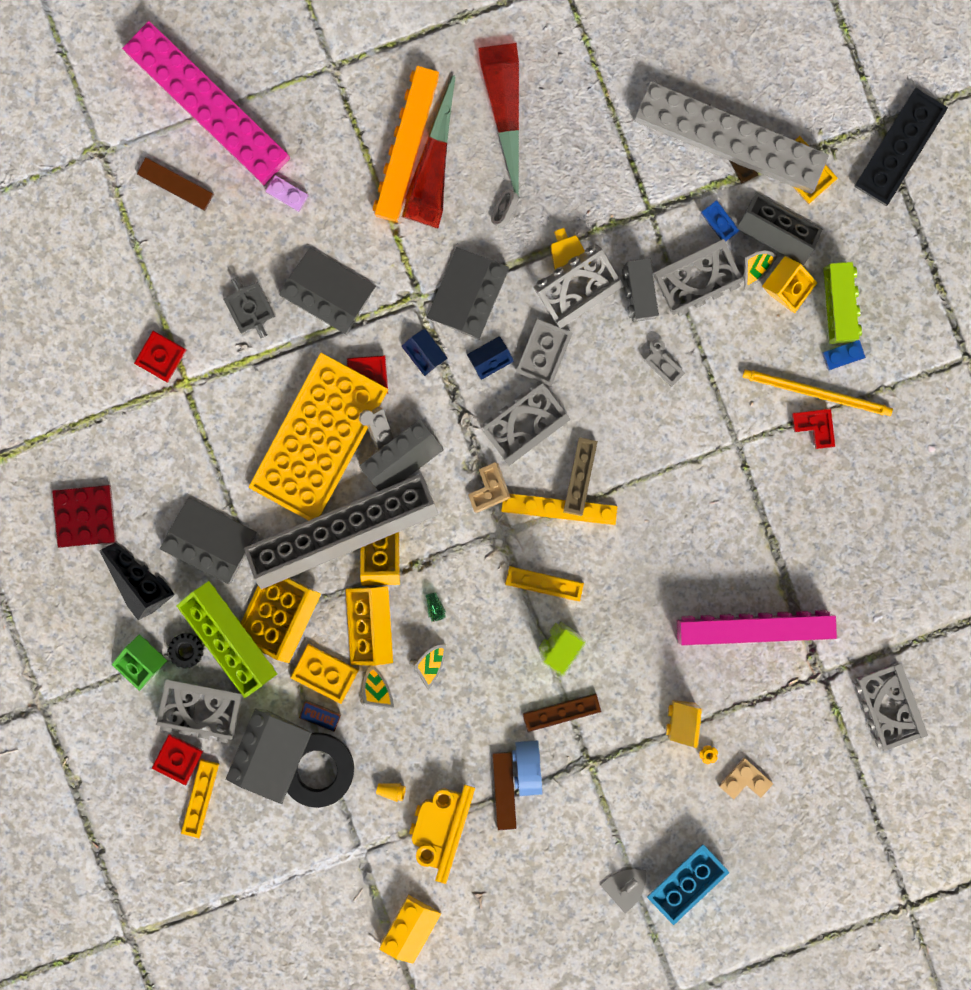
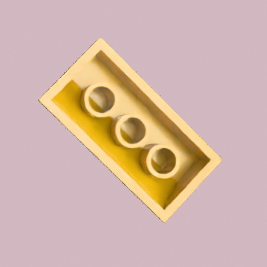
M388 586L346 589L351 665L377 666L393 663Z

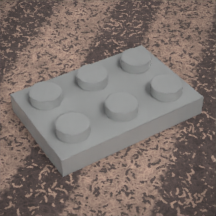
M537 319L516 373L551 387L573 333Z

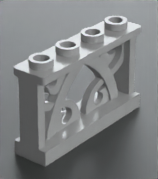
M724 239L653 274L672 315L678 314V316L688 313V308L694 305L698 308L706 304L705 300L710 297L715 300L723 296V291L730 289L731 292L740 288V283L744 281ZM718 251H722L728 265H719ZM708 260V265L712 264V267H703L702 261ZM694 263L702 271H712L705 289H697L685 284L691 276V264ZM719 269L731 271L732 279L730 282H722V277L727 275L719 273ZM685 271L687 274L686 278L681 282L680 279L682 277L679 276V272ZM664 277L676 286L670 293L662 279ZM715 283L721 287L717 290L712 291ZM678 289L682 290L679 294V299L681 296L686 297V302L681 305L676 304L673 299L674 293ZM692 295L702 296L692 301Z
M596 244L586 248L581 255L571 258L565 266L556 268L547 278L540 279L533 288L554 323L561 329L624 285L602 248ZM595 258H599L601 262L600 267L594 272L596 263L594 262L592 266H589L588 263ZM605 268L611 276L607 280L600 275ZM573 276L589 277L585 285L586 294L582 297L575 293L567 294L568 285ZM592 283L593 285H597V287H595L594 289H590ZM555 286V291L551 293L558 295V298H547L546 291ZM568 298H575V301L570 304V301H571V300H570V299H569V300H566V299H568ZM559 302L560 311L555 313L550 304Z
M538 383L534 384L528 389L530 393L526 396L521 394L513 400L515 403L513 406L508 408L506 405L498 411L499 416L493 420L490 417L483 423L484 427L481 430L509 466L571 420L544 383L540 385ZM537 394H542L547 399L543 410L539 409L541 399L537 404L533 402V398ZM526 400H528L529 407H528V406L518 407V406H520L522 403H524ZM551 403L562 416L561 418L557 419L547 412ZM511 412L508 423L501 420ZM530 413L538 415L534 421V431L537 436L533 438L526 432L514 433L517 414ZM541 417L544 418L541 422L546 423L545 428L538 427V422ZM498 424L502 425L503 430L498 432L501 434L507 433V437L496 438L493 435V428ZM524 436L525 442L520 444L519 439L514 440V437ZM508 440L512 455L508 457L498 443Z
M896 662L890 666L855 678L856 683H854L856 692L862 696L861 706L864 712H868L870 718L867 719L868 725L871 730L875 731L876 737H874V741L878 748L888 751L889 749L928 736L902 663ZM892 671L894 673L885 683L879 678V676ZM870 680H876L881 684V688L879 689L877 686L871 685L874 687V691L869 693L866 685ZM891 688L894 692L895 688H899V694L893 695L889 689ZM886 693L892 699L904 700L905 704L897 711L896 721L887 718L879 712L881 702ZM869 698L874 699L873 705L871 704ZM902 712H907L908 718L902 717L903 722H901ZM878 720L884 723L881 727L879 726ZM894 727L897 728L896 738L892 741L886 740L884 731L889 730L891 736L894 732ZM902 729L915 730V733L902 737Z
M165 679L156 725L161 726L160 730L171 732L173 728L178 729L179 734L190 736L191 732L198 733L199 738L209 739L210 736L217 737V741L228 743V740L234 739L243 696L238 693ZM171 688L174 689L176 704L167 705ZM187 694H191L193 696V700L191 702L183 703V700L187 701ZM200 695H205V704L214 714L196 723L189 716L185 707L194 705L199 700ZM212 699L218 701L217 705H214L219 707L217 710L210 705ZM231 700L235 701L232 718L224 713ZM177 707L178 711L171 714V716H177V721L169 722L166 719V712L171 708ZM221 716L229 722V728L224 732L216 729L218 724L224 726L223 722L218 719ZM184 720L191 728L179 725ZM210 725V728H211V731H212V732H210V731H204V730H200V729L205 728V727H207V726Z

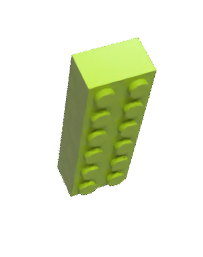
M209 581L194 590L176 605L244 698L278 674L273 665L266 659L262 650L252 640L251 635L246 632L239 619L235 617L228 604L221 598L216 588Z
M560 621L559 624L555 623L549 631L551 636L548 640L544 639L538 648L543 663L563 676L586 642L579 633Z

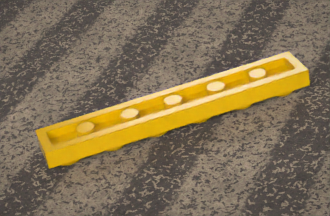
M509 494L510 499L502 502L501 512L616 525L618 506L585 502L583 515L578 516L563 512L566 500Z

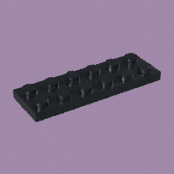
M915 88L854 187L881 204L888 206L948 107Z

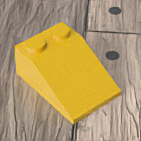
M399 532L361 547L360 577L362 586L400 585Z
M672 700V705L668 707V716H671L670 724L666 726V735H669L670 741L698 748L702 709L695 702Z

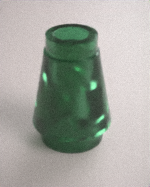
M434 592L426 595L428 618H431L432 622L446 618V610L437 593Z

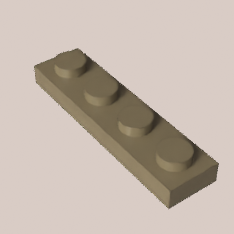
M580 437L578 439L564 513L578 516L583 515L598 441Z

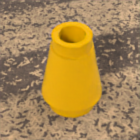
M378 783L376 794L395 802L403 801L406 786H403L401 783Z

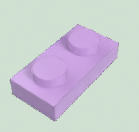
M276 175L265 191L298 212L309 196Z

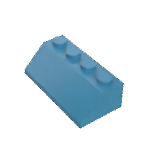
M702 844L657 886L647 898L674 926L730 872Z

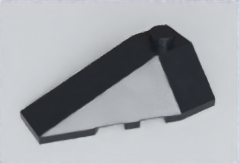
M117 543L100 550L127 607L137 620L154 613L175 595L164 579L160 576H154L148 571L149 568L147 566H141L134 560V556Z

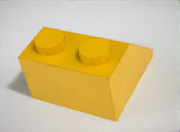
M784 256L762 287L771 297L791 312L796 313L817 282L800 263Z

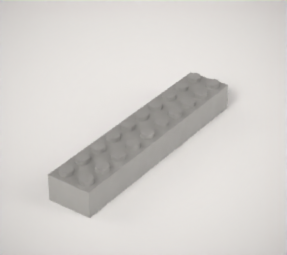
M651 81L634 121L787 185L799 188L809 194L815 191L829 157V154Z
M421 473L247 546L244 550L254 580L260 589H264L438 516L439 513Z

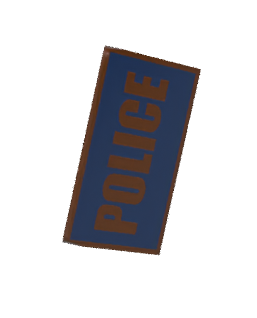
M306 700L299 718L335 732L342 714Z

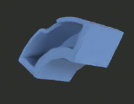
M539 741L515 742L516 750H512L513 762L517 761L518 777H514L515 789H519V796L543 795Z

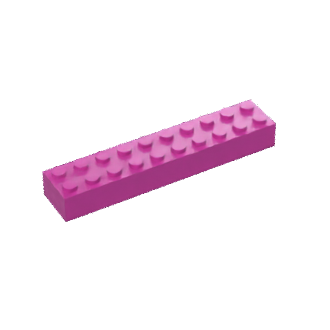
M150 21L122 48L136 64L263 186L290 160L289 155Z

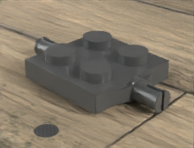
M239 277L233 278L231 281L236 291L223 300L240 333L256 329L260 339L264 338L263 335L266 337L268 334L263 325L266 321L276 316L259 283L256 282L250 286L243 287Z

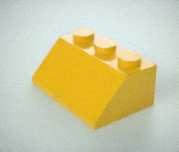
M408 894L380 943L379 950L395 959L413 964L438 921L441 912Z

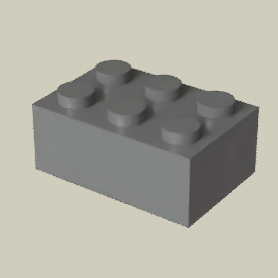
M651 259L627 261L622 269L623 280H627L625 296L626 299L630 300V305L627 307L628 316L633 319V322L656 319L659 316Z

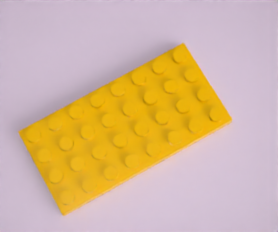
M321 352L248 488L308 521L321 516L368 429L367 426L359 422L360 413L364 410L372 412V410L379 407L389 389Z

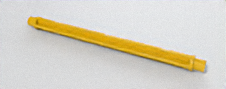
M744 369L742 376L749 379V381L772 385L781 389L863 409L882 416H891L893 408L887 407L885 404L882 405L770 376L755 370Z

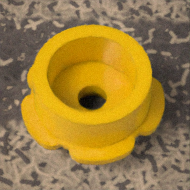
M710 745L704 746L699 753V757L705 764L715 763L718 759L717 749Z

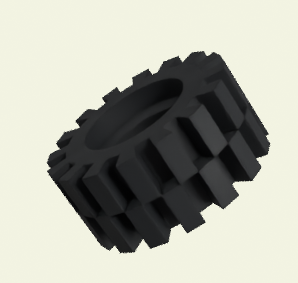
M183 633L174 637L168 645V657L172 660V664H176L177 667L184 669L195 666L204 655L202 641L191 633ZM183 643L190 644L193 648V654L189 658H183L179 654V647Z

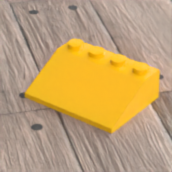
M287 578L264 589H260L257 586L241 621V625L251 635L252 640L263 653L278 661L290 663L321 593L291 578Z

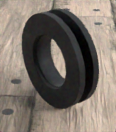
M317 732L311 734L302 757L312 751H323L329 754L337 766V776L334 782L322 789L308 787L300 779L297 767L287 791L296 802L313 808L326 807L340 800L348 791L354 777V761L348 747L333 735Z

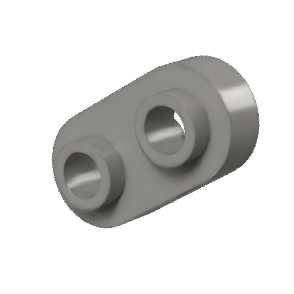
M507 189L501 194L491 216V222L494 225L502 228L509 223L518 204L519 197L517 193Z

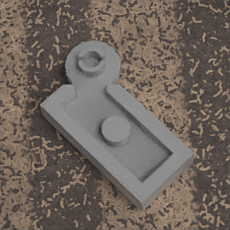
M655 339L650 343L652 353L644 361L672 387L685 372L663 352L665 350V343L660 339Z
M379 406L372 410V412L364 410L360 413L359 422L368 427L376 448L380 449L394 439L383 408Z

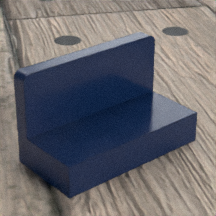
M426 329L413 335L401 346L424 376L447 360V356Z
M500 336L467 354L480 380L514 362Z

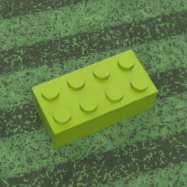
M853 262L829 264L823 268L829 344L854 342L860 339L859 336H862L861 324H858L860 306L856 302V297L859 296L858 286H855L857 268L853 266Z

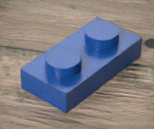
M717 200L701 212L721 240L724 239L725 242L740 231Z
M860 340L822 353L828 371L866 358Z

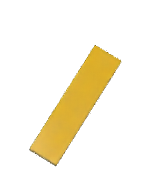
M509 566L505 585L580 602L584 583Z
M200 759L181 834L200 838L220 763Z

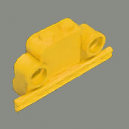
M464 784L462 793L441 788L436 791L433 800L426 799L422 802V805H417L414 816L418 818L416 824L412 823L409 834L412 835L413 844L419 847L416 852L417 862L421 866H430L438 869L435 879L437 882L447 883L475 787Z

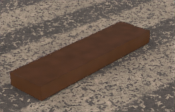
M146 157L137 172L138 176L203 211H206L214 196L213 193Z
M594 693L525 712L523 717L527 731L531 732L600 713L601 708L597 694Z
M512 752L493 753L497 829H517Z

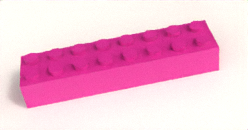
M815 610V614H811L808 611H796V615H792L789 612H777L776 616H772L768 612L758 613V616H753L750 613H741L739 617H734L731 614H720V618H714L712 615H700L701 619H695L693 616H681V620H677V640L682 646L837 639L836 616L830 614V611Z

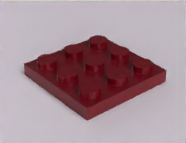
M111 485L52 491L58 548L116 542Z

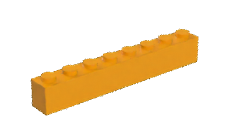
M417 66L416 71L412 70L409 81L412 82V85L405 93L404 100L407 101L406 106L400 110L399 119L402 120L400 126H396L394 131L396 141L394 145L391 144L389 149L390 162L384 166L383 174H386L384 182L380 181L379 200L375 199L373 205L376 217L398 223L439 80L438 71Z

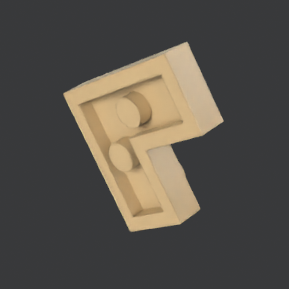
M497 462L479 469L485 487L468 494L473 510L476 513L510 499Z
M743 758L722 781L719 787L732 799H735L746 786L761 798L773 783L749 761Z

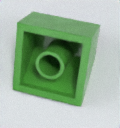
M139 634L124 648L112 666L140 691L163 667L167 660Z

